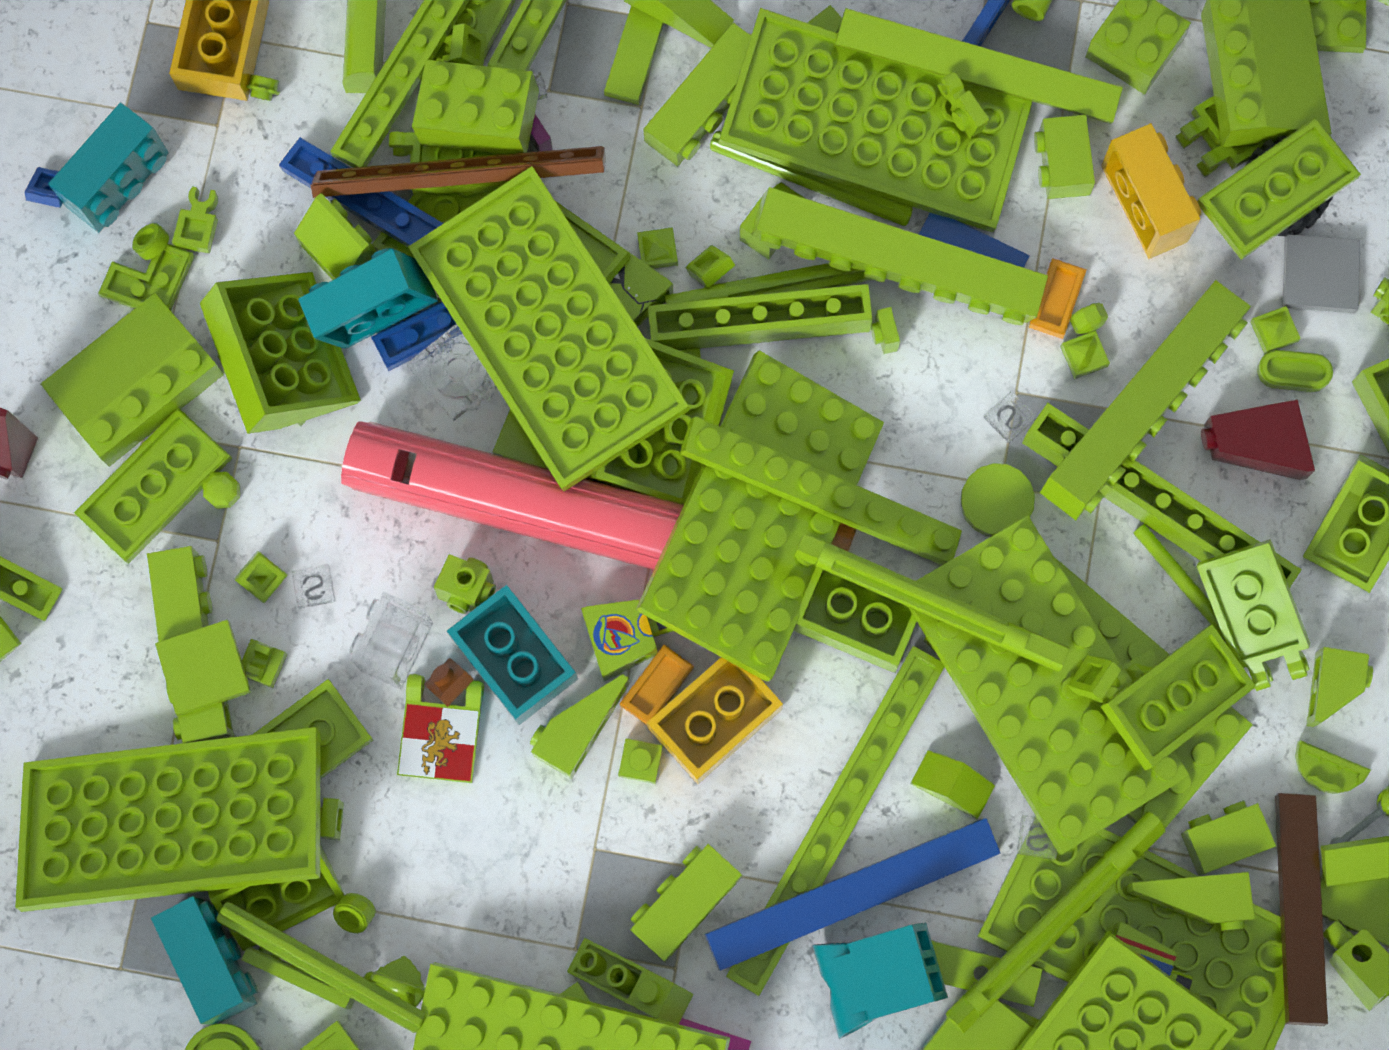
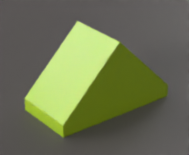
M927 750L910 783L977 820L995 787L993 783L967 764Z

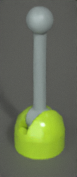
M1389 785L1377 796L1376 804L1378 809L1341 838H1333L1330 844L1349 842L1383 814L1389 816Z

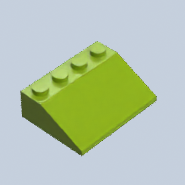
M1206 0L1201 12L1222 147L1259 144L1270 139L1275 142L1278 136L1286 135L1288 137L1315 117L1331 136L1332 132L1309 0Z
M313 272L216 282L200 302L247 434L282 429L358 404L361 401L341 347L313 337L298 300L300 297L308 294L309 289L317 284Z
M154 293L144 301L142 306H137L40 383V385L98 457L110 467L155 431L178 407L180 409L185 407L224 374L157 294Z
M645 338L691 410L586 477V479L685 504L703 465L679 454L690 420L697 416L719 426L734 370Z

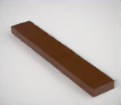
M1278 793L1275 796L1285 1024L1325 1026L1328 1024L1316 795Z

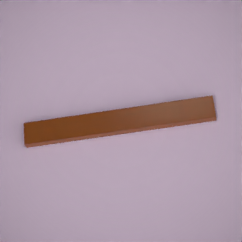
M596 146L322 170L315 173L311 184L313 198H316L320 193L324 197L510 181L531 166L540 178L604 173L606 154L605 147Z

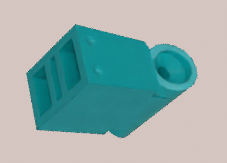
M926 922L908 925L851 943L812 945L820 974L830 988V1010L839 1039L861 1029L879 1017L948 998Z

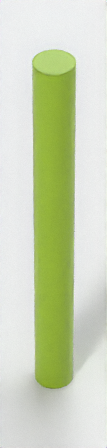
M1145 524L1141 525L1133 534L1210 624H1213L1225 641L1210 600Z

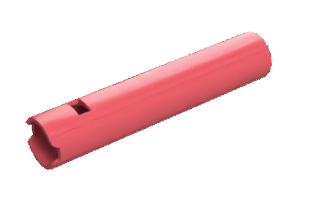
M359 421L354 427L345 451L341 474V483L351 487L352 490L654 570L684 504L586 478L568 490L563 491L548 468L371 421ZM410 452H412L417 455L413 464L409 484L403 483L402 481L407 468Z

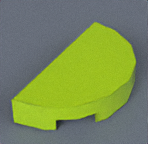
M1299 740L1297 742L1295 759L1298 771L1309 785L1321 792L1338 794L1351 791L1362 784L1371 771L1369 768Z

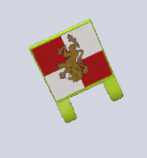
M409 674L406 685V703L397 775L473 783L484 683L473 680L466 689L465 706L449 705L447 707L445 704L422 702L425 678L418 674Z

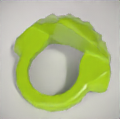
M401 956V958L388 963L384 967H380L377 971H370L364 975L365 979L415 1007L419 1005L424 997L425 988L421 980V973L406 956Z

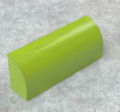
M347 0L342 81L346 93H367L383 67L386 0Z

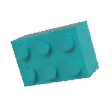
M120 102L48 184L67 209L100 233L104 227H109L116 221L119 216V210L128 200L134 199L141 192L144 181L151 173H156L163 167L169 152L154 127Z
M386 248L375 252L371 256L372 260L362 265H353L345 268L340 272V277L330 282L315 284L309 289L308 294L300 297L298 300L313 337L347 349L437 302L438 298L432 284L415 258L393 248Z
M507 584L447 630L451 639L518 725L522 724L578 680L574 669Z
M192 896L151 917V920L200 1024H220L258 1004L254 997V994L258 993V989L250 973L242 972L237 961L242 958L240 950L232 937L226 938L221 928L222 924L216 920L218 912L214 905H211L207 900Z

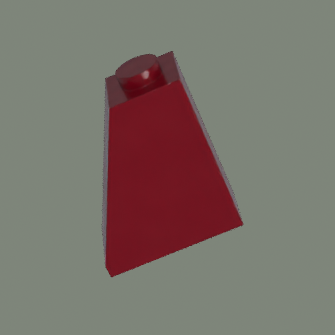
M1298 399L1212 415L1204 424V428L1201 429L1203 447L1205 450H1210L1212 460L1297 480L1307 479L1315 471Z

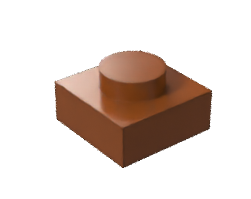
M449 658L444 664L438 666L433 671L431 677L424 685L448 707L474 679L455 661Z

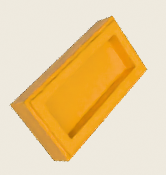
M1052 258L1046 274L1048 278L1037 318L1030 321L1028 328L1063 339L1087 269Z
M664 644L619 705L647 726V722L669 703L693 671L694 666Z

